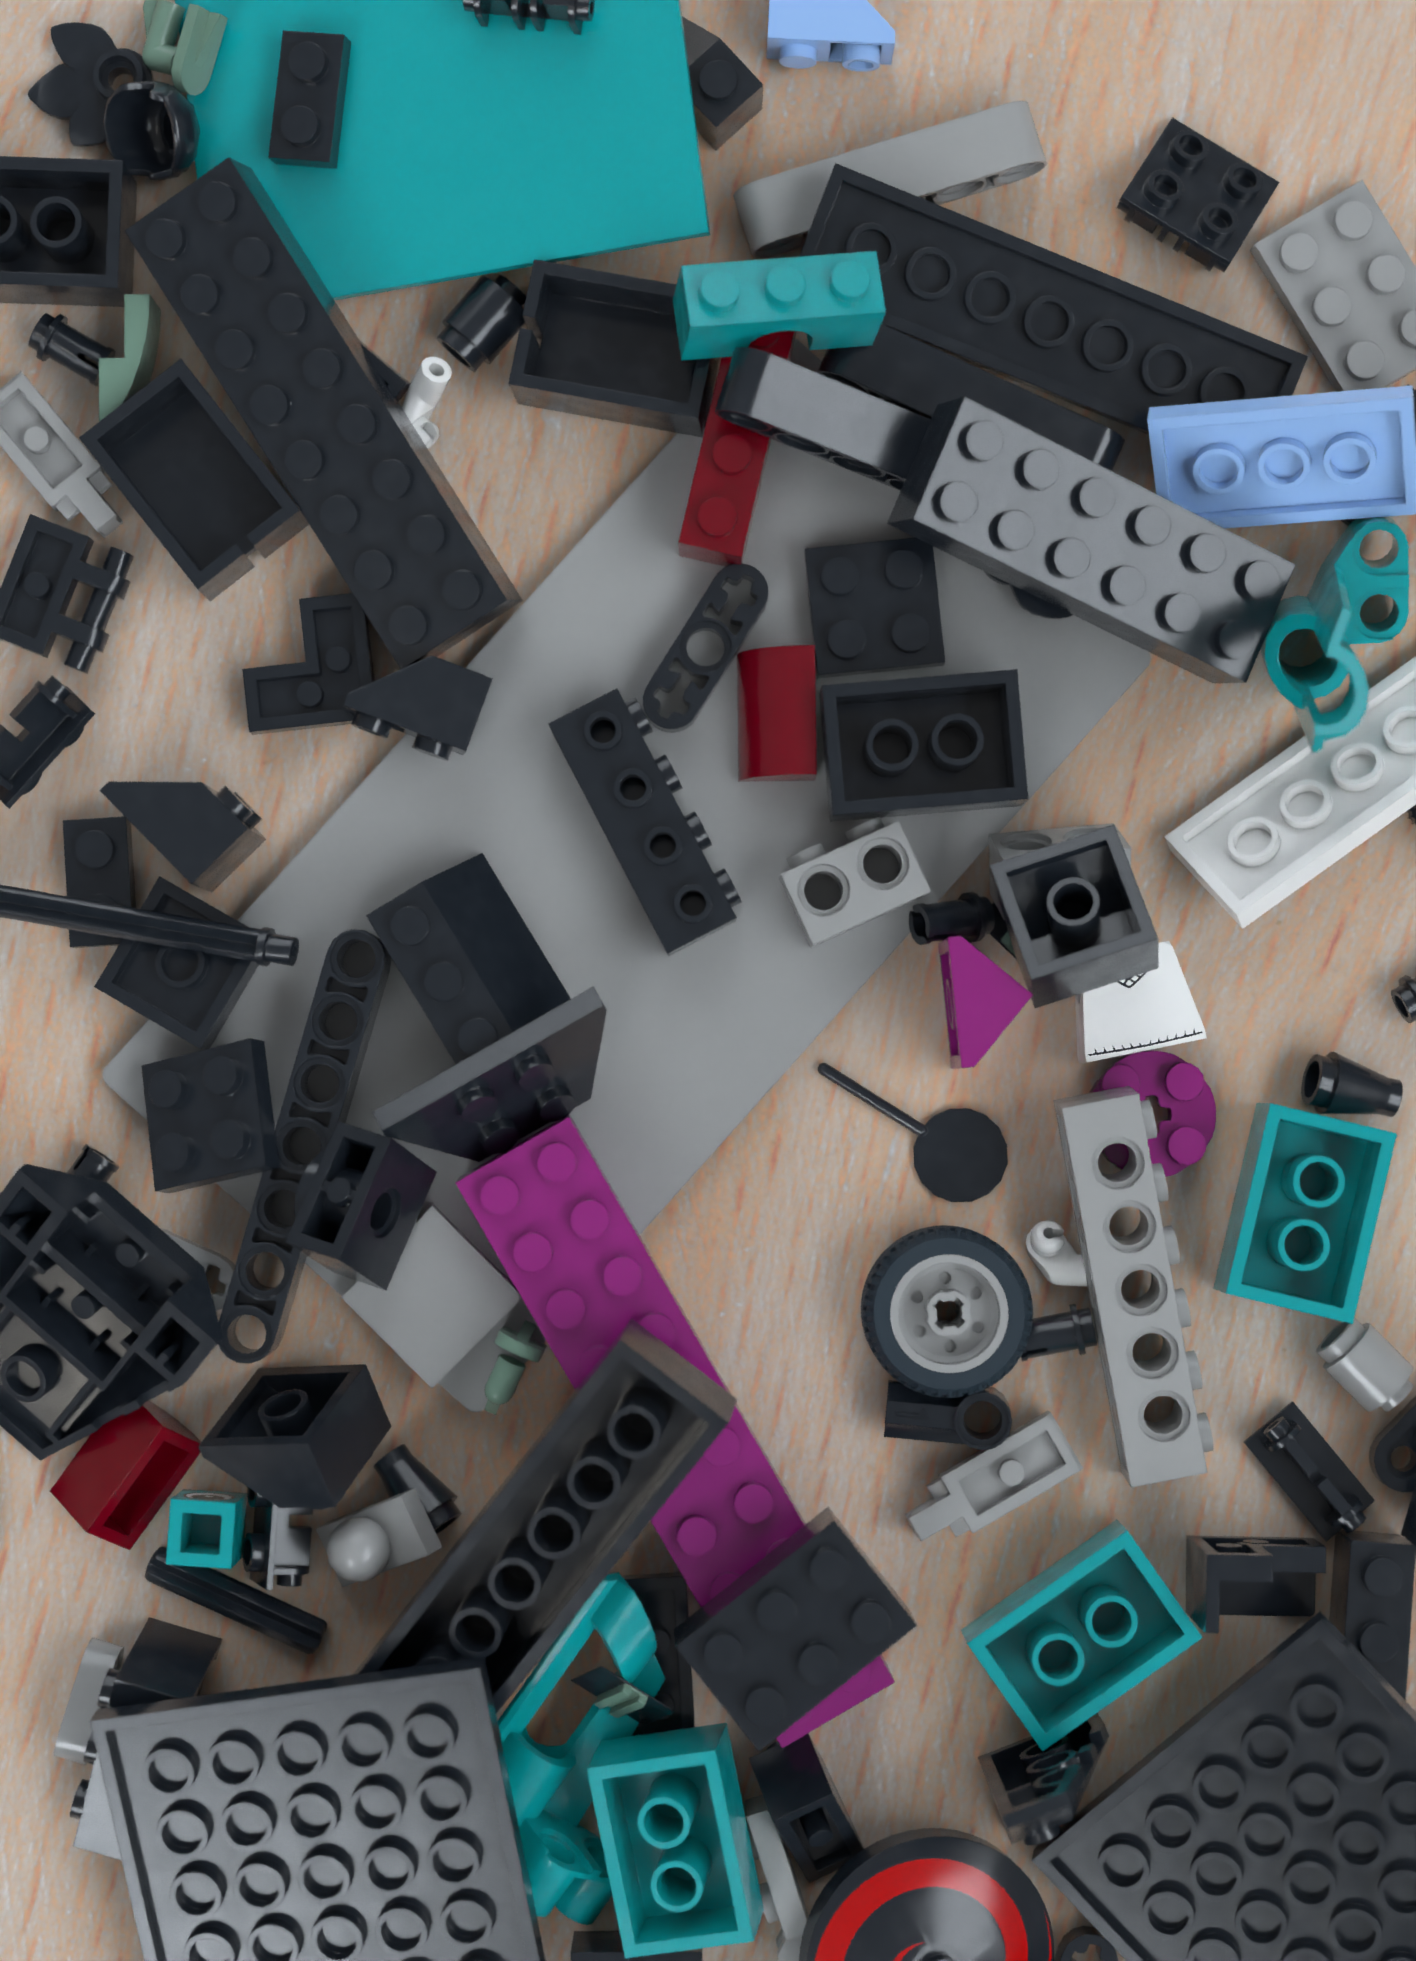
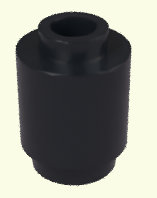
M482 275L444 318L442 323L445 328L437 336V340L454 358L473 372L483 362L491 364L526 323L523 318L524 309L522 308L526 301L525 294L503 275H499L494 281Z

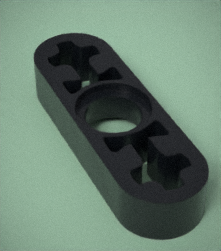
M743 563L741 565L731 564L717 573L649 681L643 694V707L647 719L657 729L675 733L687 729L695 722L764 612L768 600V585L762 573L755 567ZM742 579H745L752 583L750 595L756 602L752 607L745 603H741L730 618V624L742 627L737 635H733L721 621L704 617V614L708 608H712L720 616L728 602V593L722 589L727 582L737 586L741 583ZM711 631L722 639L725 650L722 658L717 663L710 666H701L693 662L688 656V641L697 632ZM675 661H678L687 673L700 679H706L708 682L703 689H699L691 681L683 695V702L689 707L688 711L684 715L674 711L667 719L659 715L661 703L655 698V695L659 690L666 693L674 690L681 679V673L670 671V668Z

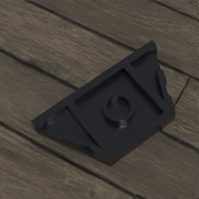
M593 986L373 1111L382 1133L390 1138L477 1162L493 1154L502 1153L510 1149L522 1137L549 1122L563 1119L575 1107L591 1099L607 1009Z

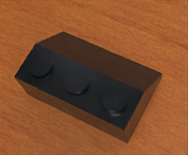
M483 853L420 882L366 915L455 1064L571 999Z

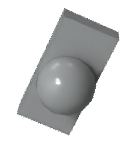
M415 1488L331 1520L316 1529L327 1552L329 1564L335 1570L342 1587L356 1582L371 1580L380 1573L426 1557L442 1548Z

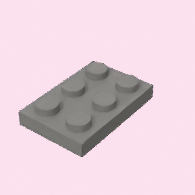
M1363 180L1253 245L1250 252L1336 392L1386 388L1416 370V267Z

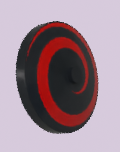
M922 1828L894 1834L873 1843L853 1856L833 1875L816 1899L808 1916L802 1935L799 1961H1054V1937L1046 1906L1030 1878L1004 1852L986 1840L972 1834L943 1828Z

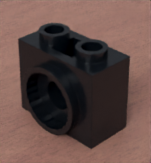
M338 1121L326 1150L320 1152L309 1163L301 1177L295 1197V1221L285 1242L333 1273L386 1291L437 1171L392 1138Z

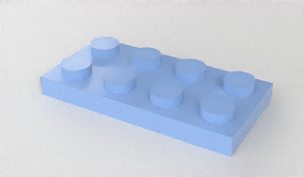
M1413 385L1149 407L1147 422L1156 494L1223 528L1416 514V428Z

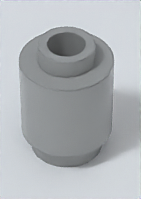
M1355 1317L1353 1324L1341 1322L1323 1339L1316 1352L1325 1360L1323 1368L1368 1412L1380 1406L1386 1412L1392 1410L1406 1398L1413 1388V1384L1408 1378L1412 1374L1414 1367L1370 1323L1362 1325Z

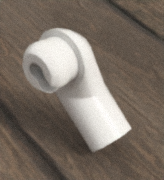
M428 357L422 361L402 404V409L427 449L439 438L438 426L429 421V418L452 374L448 363L438 357Z
M1050 1220L1037 1223L1027 1235L1026 1247L1028 1256L1041 1273L1054 1285L1087 1287L1082 1255L1077 1254L1063 1235L1064 1229L1061 1225Z

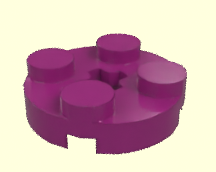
M1142 1051L1121 1057L1112 1066L1107 1068L1099 1080L1095 1082L1089 1093L1130 1086L1139 1093L1140 1101L1146 1100L1147 1096H1156L1158 1106L1167 1108L1168 1118L1158 1123L1157 1138L1147 1139L1151 1163H1161L1165 1177L1181 1172L1202 1158L1215 1130L1216 1105L1211 1088L1196 1066L1167 1052ZM1114 1143L1105 1147L1101 1152L1107 1161L1120 1170L1126 1166L1129 1159V1151L1125 1144Z

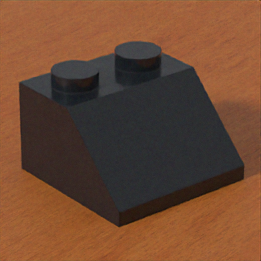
M109 781L100 790L192 885L213 892L266 840L255 828L262 820L261 816L238 793H233L226 785L217 792L203 782Z
M1115 825L990 865L991 875L1013 950L1027 989L1033 994L1031 1000L1034 1008L1159 968L1158 937Z
M366 1364L258 1368L198 1447L203 1458L277 1507L322 1510L337 1506L392 1426Z

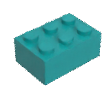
M1256 1103L1213 1289L1226 1294L1353 1324L1397 1133L1273 1103Z
M1117 1519L961 1629L966 1643L1042 1752L1203 1638L1128 1530Z
M727 1723L601 1740L586 1769L625 1958L754 1942L764 1907Z

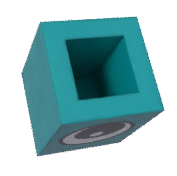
M183 1489L170 1499L166 1565L232 1569L243 1558L247 1493Z

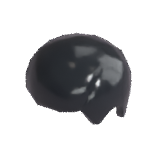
M159 81L125 83L120 85L107 99L103 119L107 148L114 160L124 161L132 175L147 176L151 181H159L179 177L190 168L197 156L200 128L193 104L175 86Z

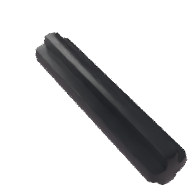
M159 1547L153 1553L145 1571L144 1577L147 1581L306 1654H313L318 1649L327 1629L325 1620L212 1568L166 1565V1547Z

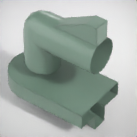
M145 0L143 13L146 41L142 51L144 65L151 71L172 75L174 86L182 93L190 95L202 93L210 81L228 18L222 14L210 12L199 5L189 4L178 45L175 47L185 8L166 0Z
M525 1320L519 1332L503 1326L494 1341L501 1348L533 1362L540 1361L547 1345L531 1338L537 1325ZM499 1354L484 1389L485 1396L488 1399L485 1411L496 1415L500 1405L507 1403L512 1398L525 1370V1364L508 1355Z

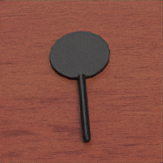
M827 1063L818 1065L817 1070L819 1074L917 1135L913 1147L914 1167L921 1183L935 1196L951 1202H972L988 1195L1001 1181L1008 1164L1007 1144L1000 1128L986 1115L969 1108L948 1109L932 1116L924 1125Z

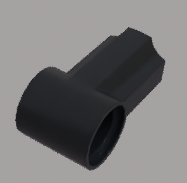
M888 1380L884 1437L966 1444L974 1449L988 1450L1002 1444L1010 1433L1012 1418L1009 1404L1005 1396L994 1387H988L972 1395L945 1398L918 1393L898 1381ZM980 1401L990 1402L995 1405L1001 1413L997 1426L993 1430L984 1433L971 1430L963 1419L965 1411L970 1405Z

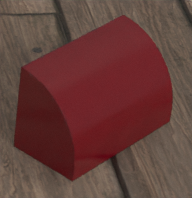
M815 645L764 647L742 651L737 654L738 782L815 781L817 775Z
M149 1400L139 1409L127 1415L123 1414L93 1432L51 1488L50 1492L85 1532L130 1550L201 1453L198 1447L201 1441L177 1419Z

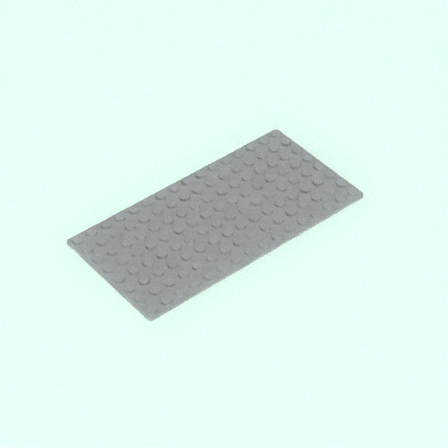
M795 338L790 362L817 372L822 361ZM676 433L466 666L467 669L491 677L493 680L464 755L452 751L448 761L427 755L413 749L412 745L415 737L405 734L237 920L250 928L262 930L264 927L273 928L276 934L297 937L299 940L298 957L293 966L270 963L267 967H257L210 1048L248 1038L264 1041L274 1128H276L326 953L332 940L340 933L351 929L365 930L379 937L366 917L367 914L420 882L483 853L570 998L572 999L594 986L607 1009L591 1099L575 1107L570 1115L640 1235L910 933L909 913L914 911L913 905L937 903L989 845L988 834L1000 833L1026 804L1025 802L1019 807L881 818L884 827L897 821L900 822L931 892L925 897L811 948L779 879L782 873L791 870L787 858L822 843L826 853L849 843L845 832L872 820L859 819L830 822L819 700L822 685L1017 669L1029 800L1149 666L1151 661L1149 651L1074 615L1063 619H1047L1033 615L1018 604L1010 585H1003L993 581L983 570L933 546L945 655L944 666L817 679L815 664L817 775L815 781L738 782L736 655L699 716L690 727L680 732L669 733L657 729L650 723L653 732L643 737L654 760L664 754L667 756L683 788L673 793L684 816L694 811L696 812L712 843V846L702 850L713 873L725 868L742 901L740 904L732 907L737 917L736 922L668 956L548 723L616 688L625 703L636 697L644 712L643 694L646 686L717 573L725 567L679 556L678 541L703 438ZM773 439L771 440L743 564L755 567L764 576L768 585V600L764 612L738 653L764 647L814 645L804 550L806 548L914 538L887 524L900 490ZM742 579L741 583L737 586L727 582L722 589L728 593V602L721 615L718 616L712 608H708L704 617L721 621L733 635H737L742 626L730 624V618L741 603L752 607L756 602L750 595L752 583L745 579ZM711 631L697 632L689 639L687 644L688 656L693 662L701 666H710L717 663L722 658L725 650L722 639ZM675 661L670 668V671L681 673V679L674 690L670 693L659 690L655 695V698L661 703L659 715L667 719L674 711L682 715L688 711L689 707L684 704L683 695L691 681L699 689H703L708 682L706 679H700L687 673L678 661ZM886 849L871 850L865 855L863 860V868L866 875L877 883L891 882L898 875V861L894 854ZM816 875L810 878L804 887L806 900L816 909L828 910L835 907L840 901V887L830 876ZM358 942L352 944L346 950L343 964L350 976L359 978L366 976L372 971L376 958L374 949L367 942ZM392 958L389 976L346 1120V1124L380 1135L384 1134L374 1117L373 1111L456 1065ZM341 1003L329 1010L325 1021L328 1033L337 1040L346 1039L354 1033L357 1027V1016L350 1005ZM148 1019L104 1068L103 1079L111 1089L147 1120L141 1065L201 1051V1049ZM325 1064L316 1067L308 1077L307 1086L309 1093L320 1102L329 1101L336 1095L339 1089L337 1073ZM549 1122L544 1126L538 1128L537 1130L531 1132L530 1134L522 1137L516 1142V1144L530 1137L531 1135L537 1133L538 1131L544 1129L545 1127L549 1126L554 1122ZM301 1127L293 1133L289 1148L297 1161L309 1164L320 1153L321 1142L314 1130L308 1127ZM392 1138L437 1171L416 1222L435 1205L512 1282L455 1184L460 1176L498 1154H493L477 1162ZM263 1172L217 1182V1184L251 1214ZM282 1189L275 1195L272 1200L271 1209L273 1216L278 1222L292 1226L295 1221L296 1193L287 1189ZM306 1257L305 1263L341 1296L357 1282L351 1278L333 1273L310 1257ZM523 1299L438 1382L471 1412H480L485 1409L488 1401L484 1391L485 1385L499 1354L513 1357L523 1364L528 1361L494 1343L499 1330L503 1326L519 1332L525 1320L536 1324ZM537 1325L531 1338L544 1343L546 1339Z

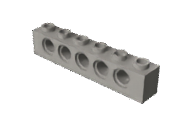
M1130 1086L1053 1100L1121 1472L1131 1488L1207 1473L1204 1452L1214 1450L1213 1437L1206 1413L1197 1414L1193 1390L1202 1389V1376L1195 1351H1185L1181 1328L1191 1326V1316L1184 1289L1174 1290L1170 1265L1179 1264L1180 1256L1173 1227H1163L1159 1202L1168 1201V1188L1161 1163H1151L1147 1139L1157 1138L1156 1121L1150 1100L1140 1101L1139 1093ZM1114 1143L1125 1144L1129 1151V1159L1126 1166L1114 1174L1100 1172L1098 1158L1102 1150ZM1124 1207L1139 1209L1140 1222L1133 1233L1127 1236H1115L1110 1233V1220L1116 1211ZM1136 1270H1145L1151 1273L1150 1288L1143 1296L1134 1299L1122 1296L1121 1285L1129 1273ZM1148 1333L1162 1335V1348L1154 1358L1150 1360H1137L1133 1358V1346L1138 1338ZM1158 1396H1169L1174 1399L1173 1410L1166 1419L1159 1422H1150L1144 1419V1410L1152 1399Z

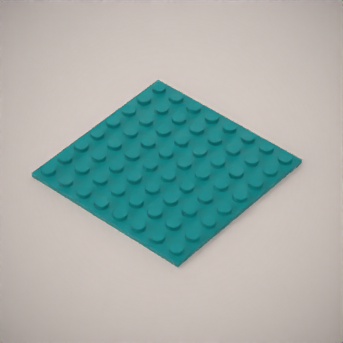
M175 0V4L185 8L179 28V38L189 4L199 5L210 12L222 14L228 18L207 87L198 95L186 94L187 99L194 106L200 128L197 156L195 158L197 179L228 157L252 168L335 301L533 266L534 259L554 263L710 235L680 0H594L593 19L591 22L583 21L581 35L574 34L569 21L545 19L544 32L536 30L529 17L526 18L525 30H519L512 16L489 14L488 27H483L478 22L474 12L464 10L463 0ZM283 30L344 34L351 41L337 169L278 165L268 158Z

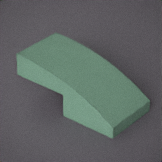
M124 294V358H99V422L150 383L157 357L161 309L150 294Z

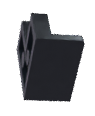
M1186 1535L1185 1612L1204 1633L1215 1634L1219 1633V1615L1313 1616L1315 1613L1316 1573H1326V1547L1315 1538Z

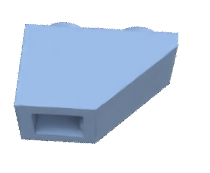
M769 0L766 59H779L781 65L797 69L813 67L817 64V61L842 62L844 68L859 72L876 70L880 67V64L891 65L895 46V30L867 0Z

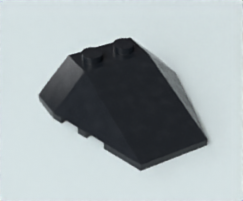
M24 1164L18 1169L0 1194V1426L41 1461L92 1434L109 1421L139 1409L144 1403L154 1397L184 1385L222 1340L223 1335L204 1267L106 1181Z

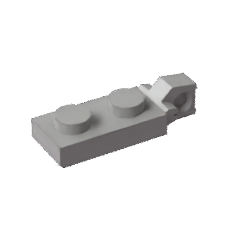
M22 372L18 373L0 388V446L56 512L60 511L69 522L81 512L103 538L107 537L123 523L121 518L101 496L113 485L104 475V469Z
M1046 1411L1010 1432L1008 1437L999 1446L993 1449L980 1450L938 1475L940 1478L926 1485L933 1498L906 1513L905 1516L920 1541L925 1540L948 1525L956 1537L969 1530L975 1533L1081 1471L1083 1467L1052 1413Z

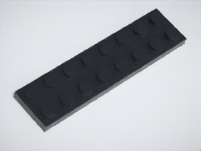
M837 163L832 168L799 257L876 251L886 308L882 324L940 351L1148 435L1147 418L1149 407L1291 396L1294 393L1308 356Z

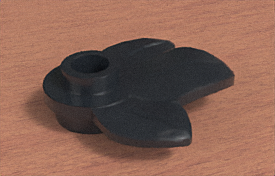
M78 22L53 26L50 29L52 41L63 63L39 79L29 90L28 97L40 110L49 116L70 120L69 136L73 146L87 147L106 142L103 127L107 99L115 91L113 90V82L116 77L122 74H129L133 76V82L154 81L153 73L144 65L142 56L139 53L126 48H116L108 33L101 27Z

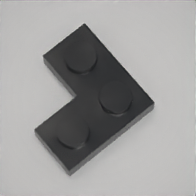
M353 593L299 599L306 662L242 669L248 727L252 735L348 725L352 723L354 714L343 710L347 694L374 682L368 619Z

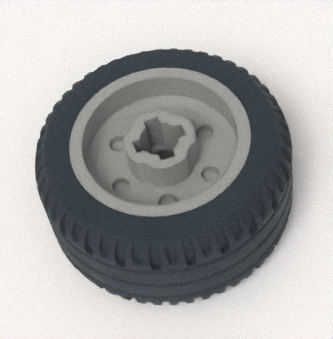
M947 1225L930 1226L915 1230L899 1238L876 1260L867 1276L862 1292V1326L867 1342L879 1363L894 1379L918 1393L933 1397H963L978 1393L996 1384L1012 1370L1022 1356L1032 1329L1033 1304L1027 1280L1017 1262L995 1241L963 1227ZM939 1301H955L957 1316L953 1321H938L935 1306Z

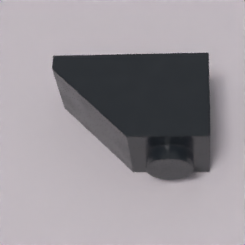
M682 16L697 131L715 150H718L762 110L763 84L721 38Z
M809 1733L784 1748L776 1741L766 1751L749 1758L772 1820L809 1883L840 1869L848 1860L864 1849L826 1764Z

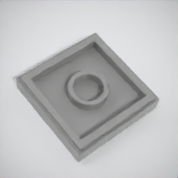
M435 1205L415 1223L386 1291L357 1281L341 1297L431 1388L522 1299L514 1284Z

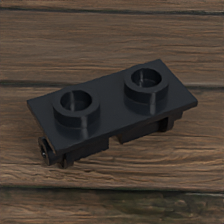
M53 675L45 684L38 680L31 691L9 714L24 727L17 737L0 724V800L9 809L22 795L30 792L37 785L43 771L64 748L78 740L85 725L95 715L70 688L64 686Z
M1293 1401L1244 1441L1245 1445L1326 1542L1342 1528L1346 1533H1350L1366 1520L1367 1517L1363 1511L1375 1502L1374 1498Z
M247 1487L248 1503L250 1507H255L253 1533L245 1535L242 1551L243 1566L246 1572H250L249 1579L265 1590H273L274 1575H277L276 1584L279 1586H302L303 1574H308L310 1568L312 1528L310 1526H289V1516L313 1515V1509L279 1508Z

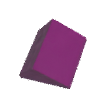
M962 936L947 937L938 943L951 1069L975 1067L1033 994Z

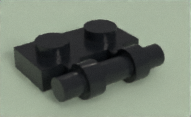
M30 514L0 588V640L48 658L56 636H61L73 641L64 665L88 674L96 651L103 653L110 635L104 631L117 599L124 600L131 582L125 578L134 556L118 548L110 547L102 569L86 563L94 543L90 537ZM78 582L94 589L81 622L65 616Z

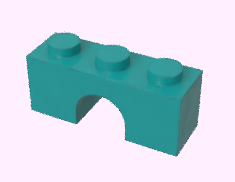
M876 251L681 265L673 297L681 361L732 357L736 347H748L755 339L780 331H800L806 333L809 350L872 346L886 313Z

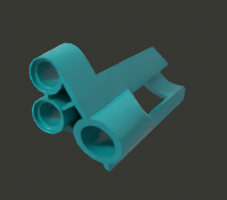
M1389 516L1360 518L1350 523L1321 565L1308 595H1297L1280 601L1260 649L1270 678L1280 694L1294 705L1312 752L1320 751L1323 748L1324 740L1343 737L1349 734L1359 725L1367 709L1369 686L1365 670L1349 644L1382 643L1393 640V637L1401 632L1407 622L1409 614V546L1406 535ZM1376 530H1384L1391 533L1393 538L1392 548L1386 556L1377 560H1368L1360 556V544L1367 534ZM1377 594L1391 597L1393 607L1386 619L1377 623H1369L1360 618L1361 606L1366 599ZM1310 629L1314 631L1324 651L1322 656L1314 663L1302 667L1288 665L1280 660V645L1286 635L1295 630ZM1347 674H1349L1348 693L1343 702L1333 711L1320 714L1314 699L1324 697L1337 689Z
M619 1572L608 1574L546 1651L497 1721L536 1914L538 1917H546L556 1907L566 1917L583 1925H591L612 1897L601 1838L579 1825V1822L593 1801L586 1768L601 1740L632 1736L639 1722L628 1715L615 1718L609 1714L610 1707L607 1706L600 1709L593 1704L567 1742L559 1746H546L537 1743L529 1736L526 1726L594 1630L597 1631L606 1645L617 1671L615 1674L653 1698L665 1681V1676L654 1654L657 1650L654 1631L637 1595Z

